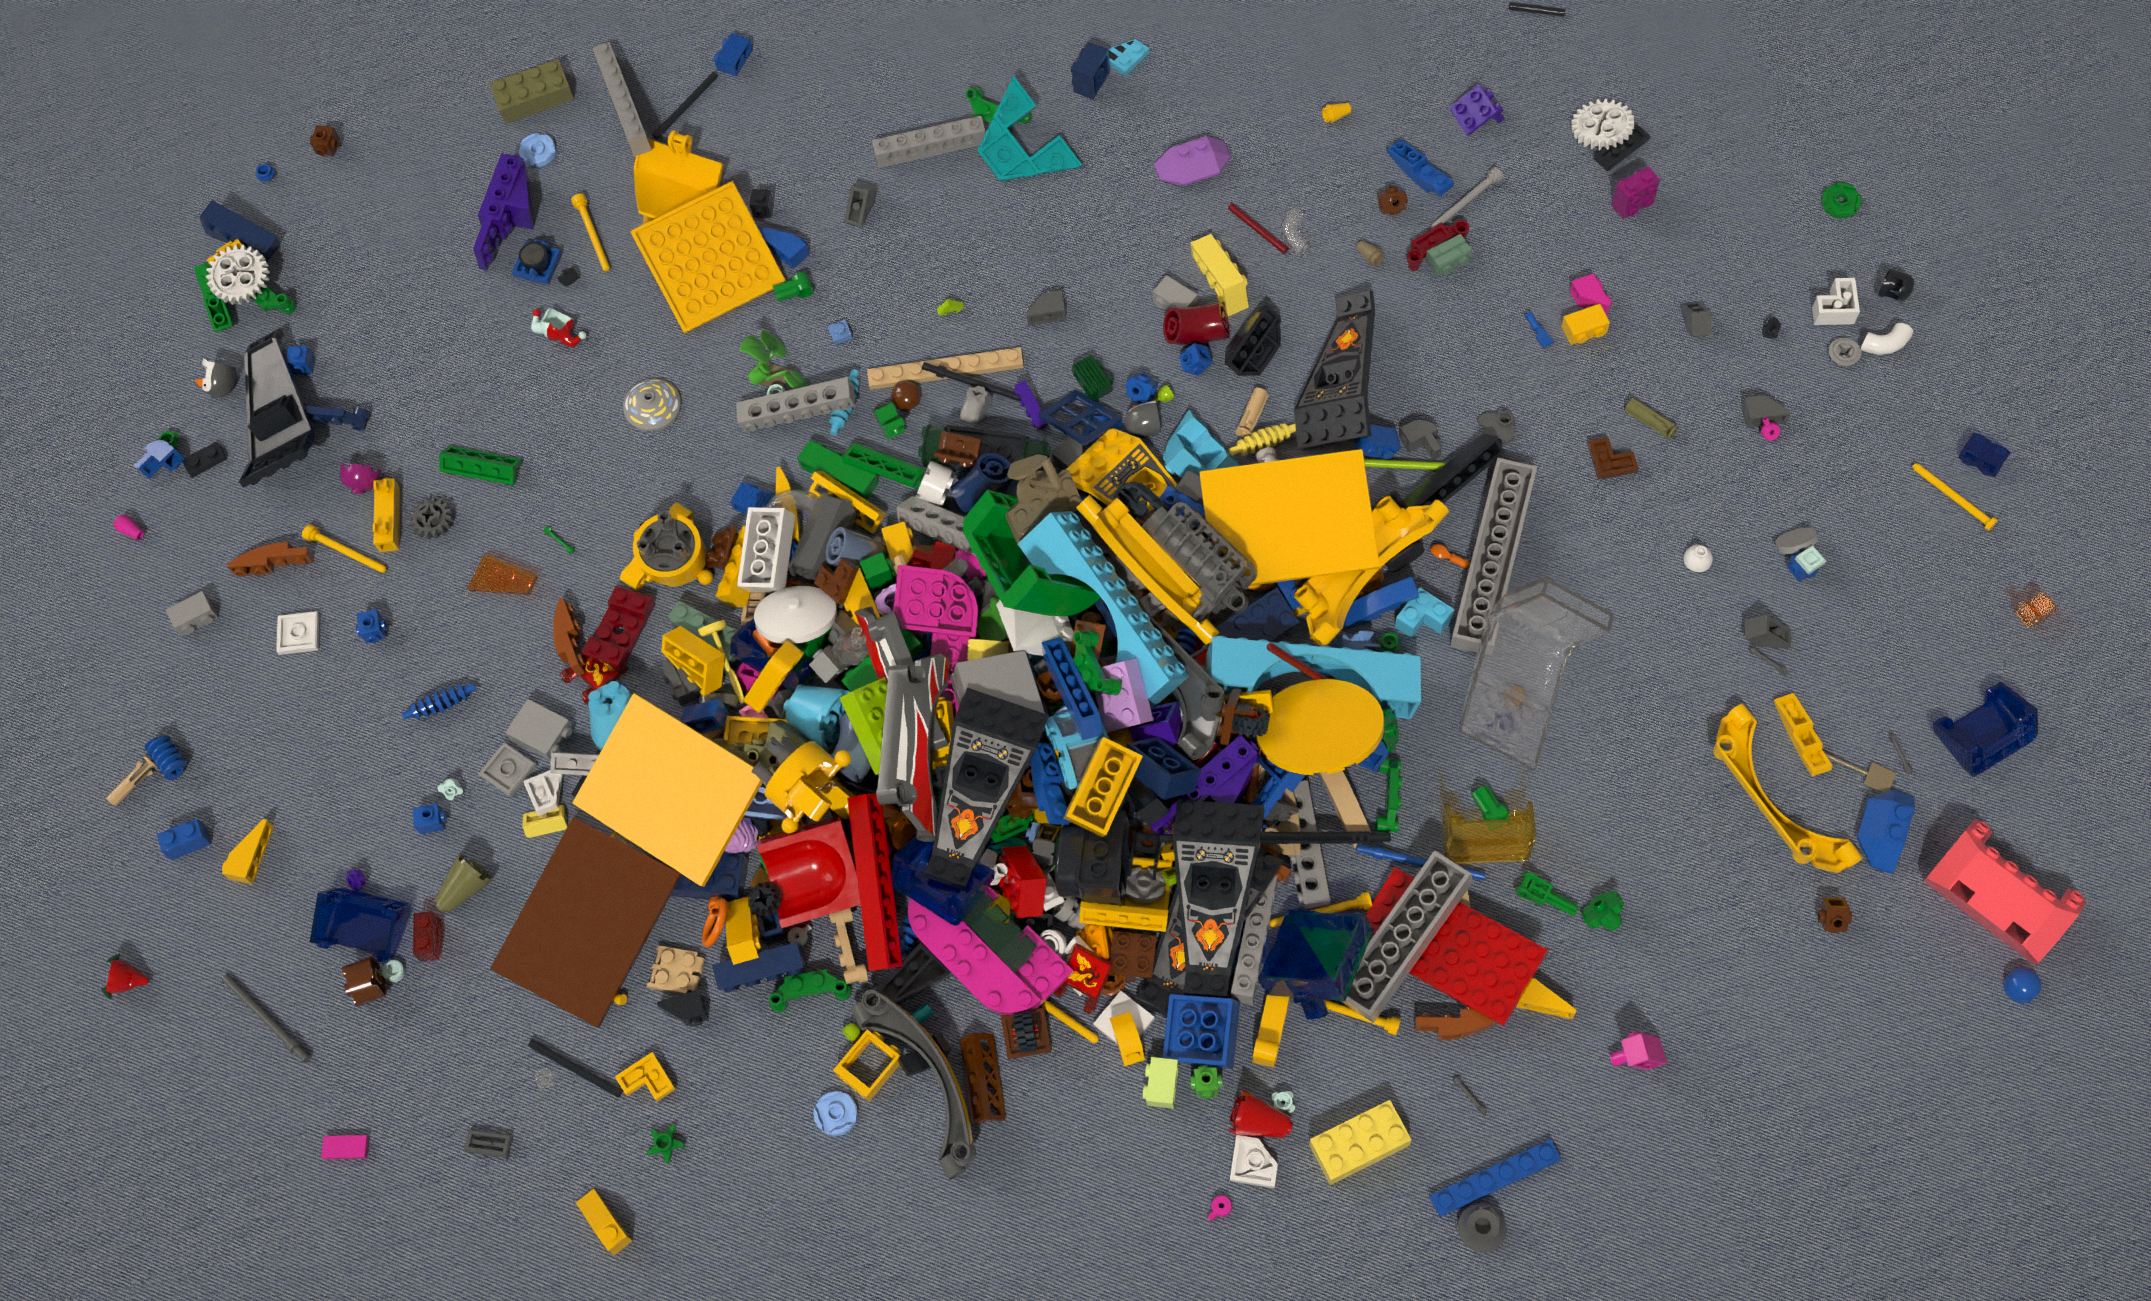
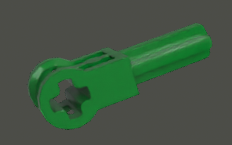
M1531 872L1523 873V880L1520 886L1515 889V893L1521 898L1541 907L1546 902L1570 916H1574L1579 908L1577 904L1551 891L1554 885L1542 880Z

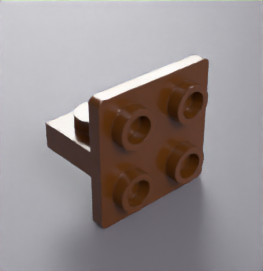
M941 431L939 448L935 452L934 457H938L941 462L951 463V461H958V465L970 467L979 458L982 439Z
M732 525L713 536V546L706 555L707 563L705 568L710 569L716 566L725 571V567L732 554V549L739 536V533L736 532L738 526Z
M1114 931L1109 974L1126 976V981L1135 983L1136 977L1151 979L1157 937L1155 935Z

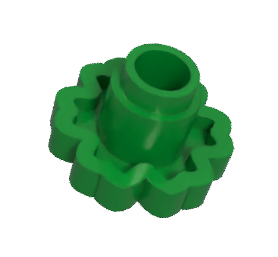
M1382 709L1384 733L1381 740L1388 752L1395 751L1396 744H1398V721L1391 709Z
M1611 890L1606 894L1601 893L1590 901V905L1584 907L1581 916L1590 928H1597L1602 925L1608 931H1613L1622 924L1620 912L1623 910L1624 902L1617 891Z

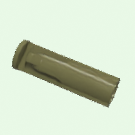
M1634 397L1625 407V412L1654 429L1668 440L1676 434L1679 426L1662 417Z

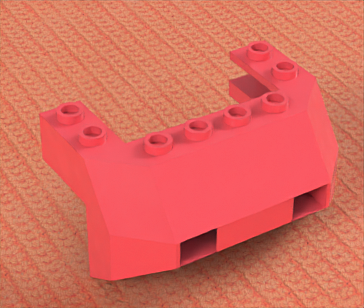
M1974 819L1923 882L2033 965H2036L2079 916L2087 901L2084 900L2081 893L2076 890L2072 891L2069 888L2066 889L2060 900L2057 899L2053 891L2044 889L2034 877L2022 873L2015 863L2009 860L2006 861L1995 848L1987 847L1985 843L1993 832L1985 822Z

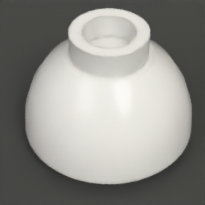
M1693 545L1686 550L1683 560L1686 567L1690 570L1704 572L1711 567L1713 556L1706 546Z
M1046 930L1040 934L1039 937L1059 957L1064 954L1067 941L1061 932Z

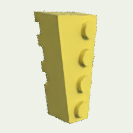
M1209 234L1191 242L1192 256L1203 275L1206 274L1211 289L1215 288L1218 301L1225 304L1227 316L1229 317L1249 308L1246 292L1247 280L1244 275L1239 273L1237 265L1231 262L1228 252L1222 250L1219 240H1215L1212 234Z

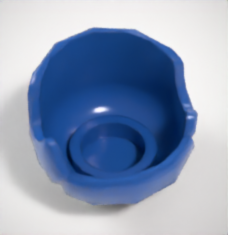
M2026 967L2014 969L2003 982L2005 993L2017 1003H2029L2041 991V979L2036 972Z

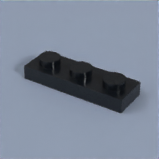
M1636 124L1628 140L1623 139V144L1617 142L1616 148L1609 145V150L1604 148L1595 155L1594 160L1608 172L1648 142L1650 135Z

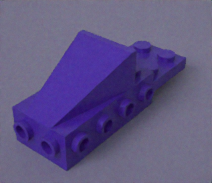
M501 153L478 213L481 229L473 250L479 269L487 270L489 264L493 262V252L495 248H498L500 239L506 240L508 234L512 232L513 225L534 229L529 178L524 159L518 155Z
M1239 735L1201 769L1195 791L1180 795L1178 799L1240 804L1256 766L1259 764V753L1257 752L1259 749L1251 740L1247 742L1242 735ZM1178 801L1171 806L1170 813L1150 826L1153 834H1171L1173 832L1172 828L1174 827Z

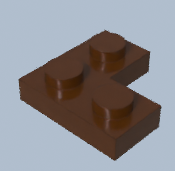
M1609 437L1588 442L1597 479L1638 472V465L1633 451L1614 455Z
M840 558L835 572L828 566H821L814 584L837 604H844L859 568L847 558Z

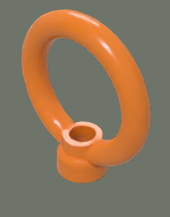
M719 896L711 897L708 901V909L710 911L705 921L701 938L703 946L707 948L711 947L718 939L728 913L727 900ZM716 917H717L715 926H714V928H713V930H712L714 921H715V919H716Z

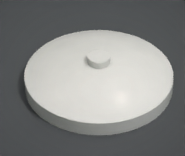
M793 586L773 592L758 604L754 612L755 626L759 634L767 640L784 644L787 640L793 644L813 640L826 633L833 626L837 617L835 601L820 588L811 586Z

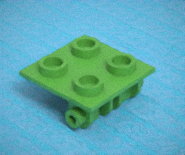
M992 597L989 601L990 608L977 617L976 631L982 640L1002 642L1008 638L996 606L1000 600L999 598Z

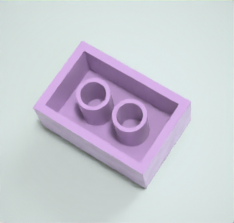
M1138 659L1126 660L1101 667L1105 678H1116L1122 683L1121 692L1117 696L1108 695L1102 691H1095L1106 733L1153 721Z

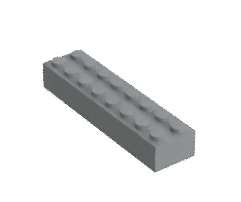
M1434 850L1365 947L1345 998L1343 999L1338 989H1335L1334 993L1337 999L1374 1023L1473 883L1471 873Z

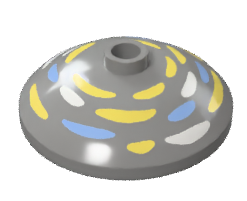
M647 379L637 383L627 392L623 401V412L627 421L633 427L642 431H657L669 426L677 418L681 410L679 392L675 386L662 379Z

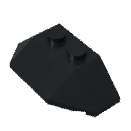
M1264 305L1245 323L1225 352V364L1238 376L1261 375L1281 346V317L1270 306Z

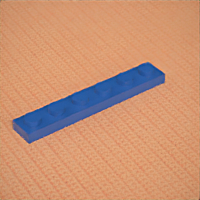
M1549 1139L1430 1195L1429 1199L1439 1218L1554 1165L1562 1159L1552 1140Z

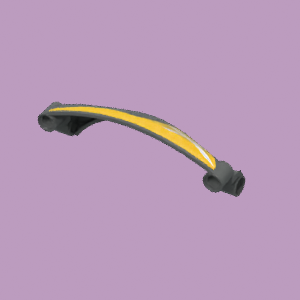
M876 990L866 991L862 996V1001L851 1008V1012L861 1029L890 1034L911 1045L928 1062L939 1081L946 1107V1131L938 1161L948 1179H954L966 1171V1168L971 1165L969 1163L976 1156L968 1111L954 1072L933 1038L906 1010L883 992ZM875 995H877V997H878V1002H877V1004L874 1006V1005H873V998H874ZM963 1146L967 1148V1155L964 1158L961 1156V1148Z

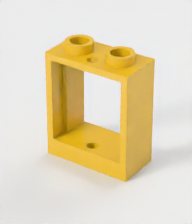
M866 1030L833 1071L837 1077L870 1102L899 1067L898 1058L901 1051L892 1044L890 1046L886 1045L883 1042L885 1039L876 1031L871 1033L869 1030ZM871 1042L889 1056L892 1061L869 1088L847 1070Z

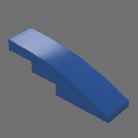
M1409 577L1353 601L1346 615L1342 631L1381 617V614L1400 608V604L1419 598L1413 578Z

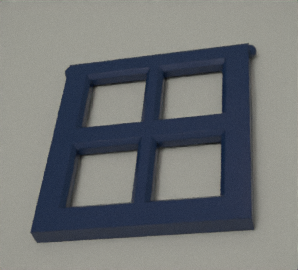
M1074 390L1040 412L1038 418L1084 446L1122 421V417L1077 390ZM1078 400L1089 408L1078 414L1067 407V405ZM1062 409L1074 418L1064 424L1052 417V415ZM1097 412L1109 419V421L1098 426L1087 418ZM1083 422L1093 428L1094 431L1083 436L1072 428Z

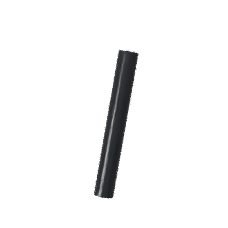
M1510 2L1509 10L1563 17L1565 15V9L1514 2Z

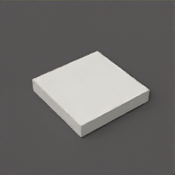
M319 612L278 616L277 653L279 655L319 650Z
M1120 991L1093 1023V1026L1117 1044L1109 1018L1130 1011L1139 1037H1141L1155 1020V1017Z

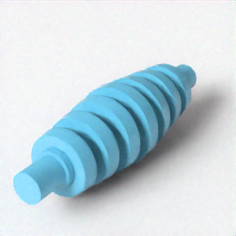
M852 369L850 376L847 377L854 385L856 401L860 384L859 380H857L859 371ZM854 407L831 412L829 423L832 425L830 429L832 435H837L839 428L845 426Z

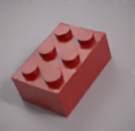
M1027 845L1002 847V854L998 858V864L1006 865L1008 872L1004 877H1001L997 886L1001 888L1004 898L1008 900L1010 909L1015 912L1017 918L1043 916L1046 876Z

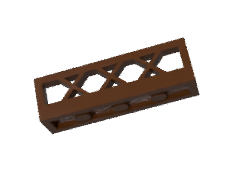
M903 811L884 821L887 841L899 851L918 840L916 838V827L908 820ZM899 822L897 827L892 830V825Z
M971 1033L960 1039L971 1125H980L987 1121H1004L1006 1118L994 1035ZM980 1040H987V1051L981 1047ZM985 1060L990 1064V1072L984 1068L983 1062ZM988 1081L993 1085V1094L987 1090ZM991 1103L996 1107L997 1115H991Z

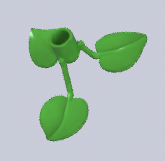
M762 331L760 340L755 336H747L742 341L739 351L746 352L759 361L757 366L748 373V378L753 384L760 385L764 380L769 381L772 378L783 375L785 381L793 389L809 386L805 378L795 370H790L789 372L784 370L770 375L771 369L767 363L774 354L783 358L787 352L785 345L778 337L768 331ZM765 347H766L767 349L771 350L770 355H769L768 352L765 350Z

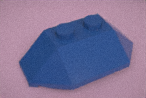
M1893 789L1868 798L1857 840L1871 868L1893 874L1904 848L1915 809V796Z

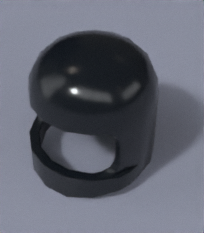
M1890 268L1878 296L1889 297L1896 301L1906 300L1914 288L1913 277L1907 273ZM1891 290L1898 291L1899 295L1895 294Z

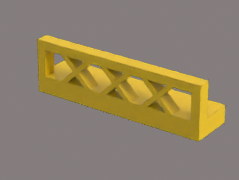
M814 472L811 477L814 483L809 490L810 493L820 498L822 493L816 490L820 484L828 490L827 494L831 496L835 494L841 499L851 501L852 506L860 511L855 522L872 534L877 531L886 515L884 511L825 472ZM865 515L875 521L872 527L867 524Z

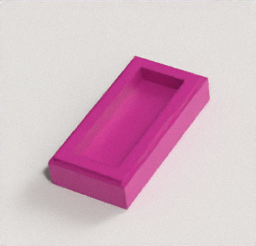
M324 1136L321 1158L367 1159L369 1136Z

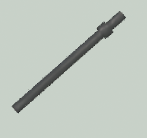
M228 974L222 978V981L286 1044L285 1048L290 1053H294L303 1063L310 1060L311 1057L301 1048V1043L296 1038H291Z

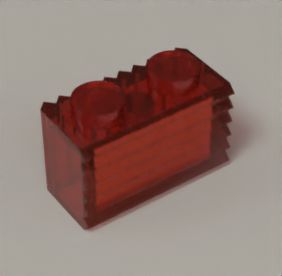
M432 911L414 913L413 955L419 961L438 960L441 958L439 956L441 954V920Z

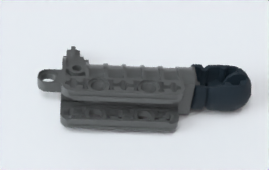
M1127 482L1118 488L1114 499L1118 498L1128 509L1131 507L1134 509V512L1129 510L1128 513L1152 537L1160 548L1201 587L1200 591L1203 594L1199 600L1202 604L1191 615L1196 621L1201 623L1211 612L1218 614L1221 609L1223 610L1227 607L1238 613L1246 610L1248 599L1243 592L1256 579L1257 569L1204 517L1184 502L1176 503L1169 509L1156 494L1142 483ZM1147 502H1149L1157 510L1142 524L1136 520V515L1143 517L1149 511L1147 508ZM1180 508L1184 509L1185 514L1183 516L1179 515L1178 510ZM1197 521L1200 526L1197 527L1192 522ZM1203 531L1209 535L1207 538L1201 534ZM1224 547L1227 552L1224 553L1220 548ZM1231 557L1236 561L1235 564L1229 561ZM1246 569L1250 570L1251 575L1249 577L1247 575L1244 576ZM1238 597H1241L1243 600L1242 605L1234 608L1233 602Z

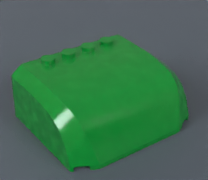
M987 490L963 519V533L971 546L972 552L979 560V565L984 569L988 581L992 584L997 597L1001 600L1004 607L1040 615L1070 616L1080 613L1101 599L1100 595L1085 582L1063 574L1049 576L1045 568L1031 564L1021 548L1018 547L1005 517L1010 506L1018 502V497Z

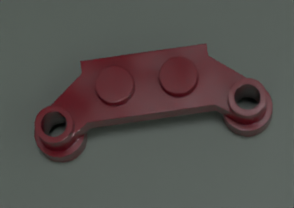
M1459 220L1455 222L1454 226L1440 223L1411 241L1410 247L1412 250L1407 254L1408 268L1411 271H1417L1423 258L1426 257L1427 250L1459 234L1466 239L1469 233L1468 222Z

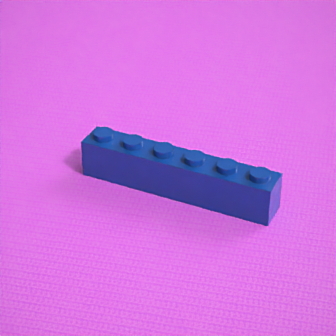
M1062 637L1041 642L1044 662L1082 741L1103 735L1100 714Z

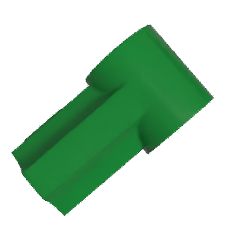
M805 272L795 274L792 280L773 285L778 302L796 296L806 298L813 294L809 276Z
M1488 785L1482 786L1472 793V798L1481 810L1483 820L1490 830L1511 820L1509 812L1503 804H1499Z

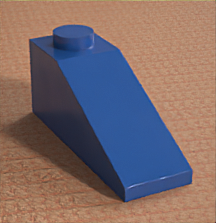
M757 226L769 250L792 269L809 255L808 244L803 238H798L792 233Z

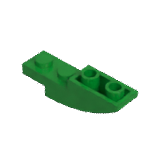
M209 262L193 267L214 332L233 327L228 302L225 303L222 299H218L207 285L209 281L206 276L209 273L206 269L212 268Z

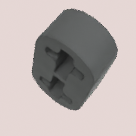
M701 694L699 696V704L720 699L727 710L737 709L738 697L736 695L708 694L704 697Z

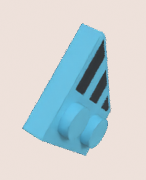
M1136 39L1109 48V65L1126 76L1150 53L1149 48Z

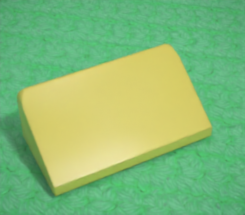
M560 805L557 809L540 816L537 815L536 811L524 813L522 827L526 837L531 838L566 830L565 806Z

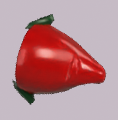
M120 953L107 960L111 966L107 986L101 988V990L109 999L112 998V994L126 992L137 986L149 983L147 976L134 966L119 959Z

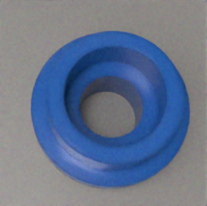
M261 164L256 169V177L261 182L270 181L275 175L273 167L268 164Z

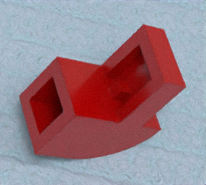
M936 541L930 554L913 550L907 565L941 570L952 562L956 547Z

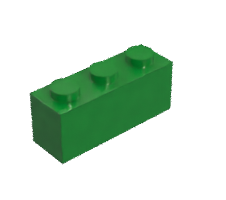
M883 553L860 561L865 582L873 600L874 592L896 584V576L889 558L885 559Z

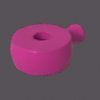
M1764 417L1762 419L1764 425L1761 428V435L1765 440L1773 441L1780 435V427L1778 424L1770 422L1768 417Z
M1223 1195L1215 1197L1211 1202L1212 1212L1207 1215L1208 1219L1213 1221L1216 1216L1225 1217L1229 1215L1232 1210L1231 1200Z

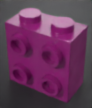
M1648 166L1637 170L1627 179H1621L1616 185L1611 206L1622 219L1634 216L1640 209L1651 206L1655 201L1658 191L1659 177Z

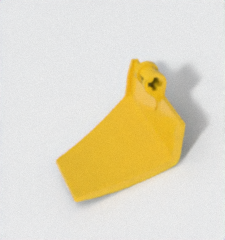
M673 130L668 137V145L648 139L652 151L637 155L633 169L638 213L656 219L719 188L723 163L691 153L693 141L691 135H682L678 131Z

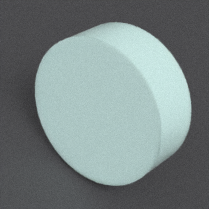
M390 960L384 964L382 975L389 982H398L405 975V967L398 960Z

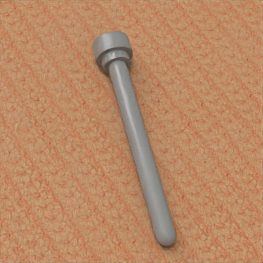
M1493 167L1487 173L1488 175L1483 182L1434 221L1431 227L1434 228L1440 223L1444 224L1488 186L1498 184L1504 179L1503 173L1497 167Z

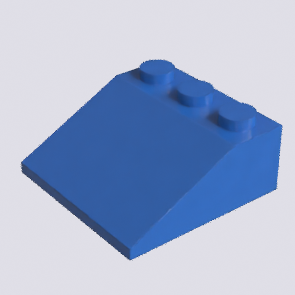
M1170 994L1163 1058L1178 1060V1063L1211 1065L1212 1068L1233 1069L1240 1003L1234 999Z

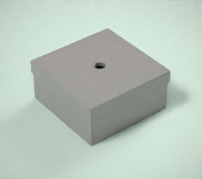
M1025 650L956 663L950 679L959 707L967 688L1045 714Z

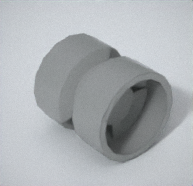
M1063 897L1065 902L1054 907L1053 916L1062 922L1068 921V925L1076 930L1083 929L1086 924L1079 923L1081 901L1078 902V898Z

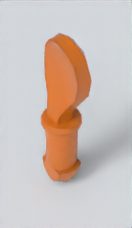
M1436 544L1431 547L1430 551L1435 557L1449 559L1450 563L1453 562L1464 569L1470 568L1471 562L1468 559H1463L1455 555V553L1450 554L1443 545Z

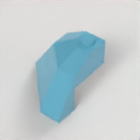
M1190 410L1185 414L1169 439L1163 456L1166 463L1165 468L1171 474L1176 473L1179 477H1183L1187 471L1194 472L1200 476V471L1240 466L1234 456L1230 455L1215 435L1212 437L1205 423Z

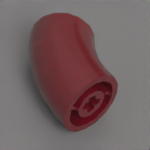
M1221 302L1194 307H1172L1165 314L1163 334L1169 344L1207 343L1230 338V325L1226 310Z

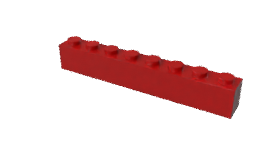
M876 793L849 797L847 800L869 971L903 967L883 806L879 804Z

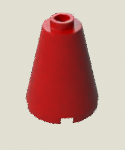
M1240 1090L1242 1097H1237L1229 1120L1233 1122V1128L1228 1127L1229 1133L1284 1138L1286 1134H1290L1293 1126L1290 1116L1248 1091Z

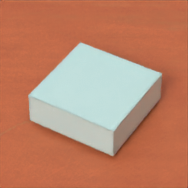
M1813 545L1795 558L1807 574L1812 573L1826 562Z

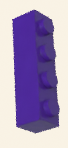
M1024 380L1014 385L1015 390L1013 391L1016 397L1019 396L1021 406L1025 407L1027 417L1031 418L1033 428H1036L1038 431L1048 426V423L1038 418L1042 410L1027 382Z

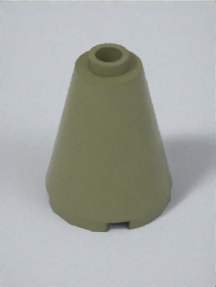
M463 853L456 857L434 899L437 902L435 906L444 913L455 910L487 886L493 879L492 877H487L489 873L473 859L465 860L464 857L466 855Z

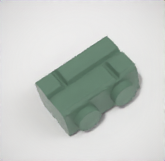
M1459 234L1427 250L1426 262L1432 267L1436 276L1441 274L1447 275L1459 265L1465 266L1470 262L1472 249L1466 243L1463 236Z

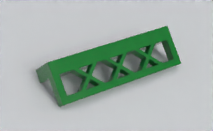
M853 443L842 457V461L912 488H919L924 477V469Z
M450 445L439 453V472L509 485L516 483V470L523 464V459Z

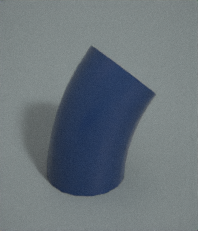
M996 453L981 455L971 470L963 478L951 485L952 494L966 515L987 490L1001 493L1010 481L1007 474L1011 464L1003 456Z

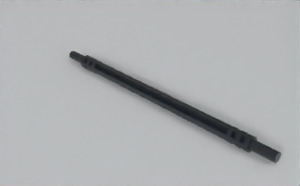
M1370 831L1262 832L1260 844H1370V842H1390L1391 834L1370 833ZM1158 834V842H1173V834Z

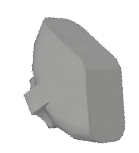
M981 386L970 387L959 418L971 423L982 421L993 401L991 393Z

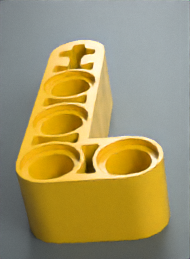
M787 640L768 661L743 699V702L760 713L769 703L789 671L801 659L804 652Z
M1270 981L1259 1034L1253 1052L1252 1063L1275 1067L1292 989L1291 985Z

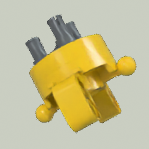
M771 737V742L768 740L764 747L778 758L779 766L773 774L763 763L759 762L751 772L765 783V797L788 816L781 824L783 831L787 834L795 833L799 827L798 822L804 813L818 822L829 807L840 817L847 820L850 817L847 798L854 795L840 782L835 780L833 776L841 767H846L850 764V753L846 750H840L833 758L815 741H809L798 748L788 737H785L781 742H778L775 737Z

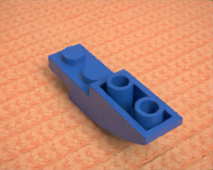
M1402 139L1387 149L1388 154L1403 172L1427 193L1431 190L1438 196H1441L1454 186L1452 179L1429 164L1425 155Z
M1038 743L1035 754L1031 759L1032 781L1039 811H1045L1049 824L1068 825L1070 821L1063 818L1068 809L1060 787L1063 776L1051 744Z

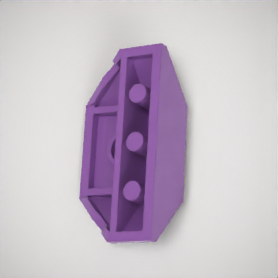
M1205 136L1171 147L1154 163V168L1160 181L1185 186L1219 175L1231 159V155L1224 141Z

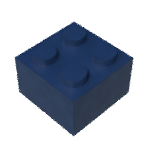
M1090 42L1087 43L1085 48L1081 49L1077 62H1074L1071 66L1074 93L1094 100L1110 73L1108 49Z

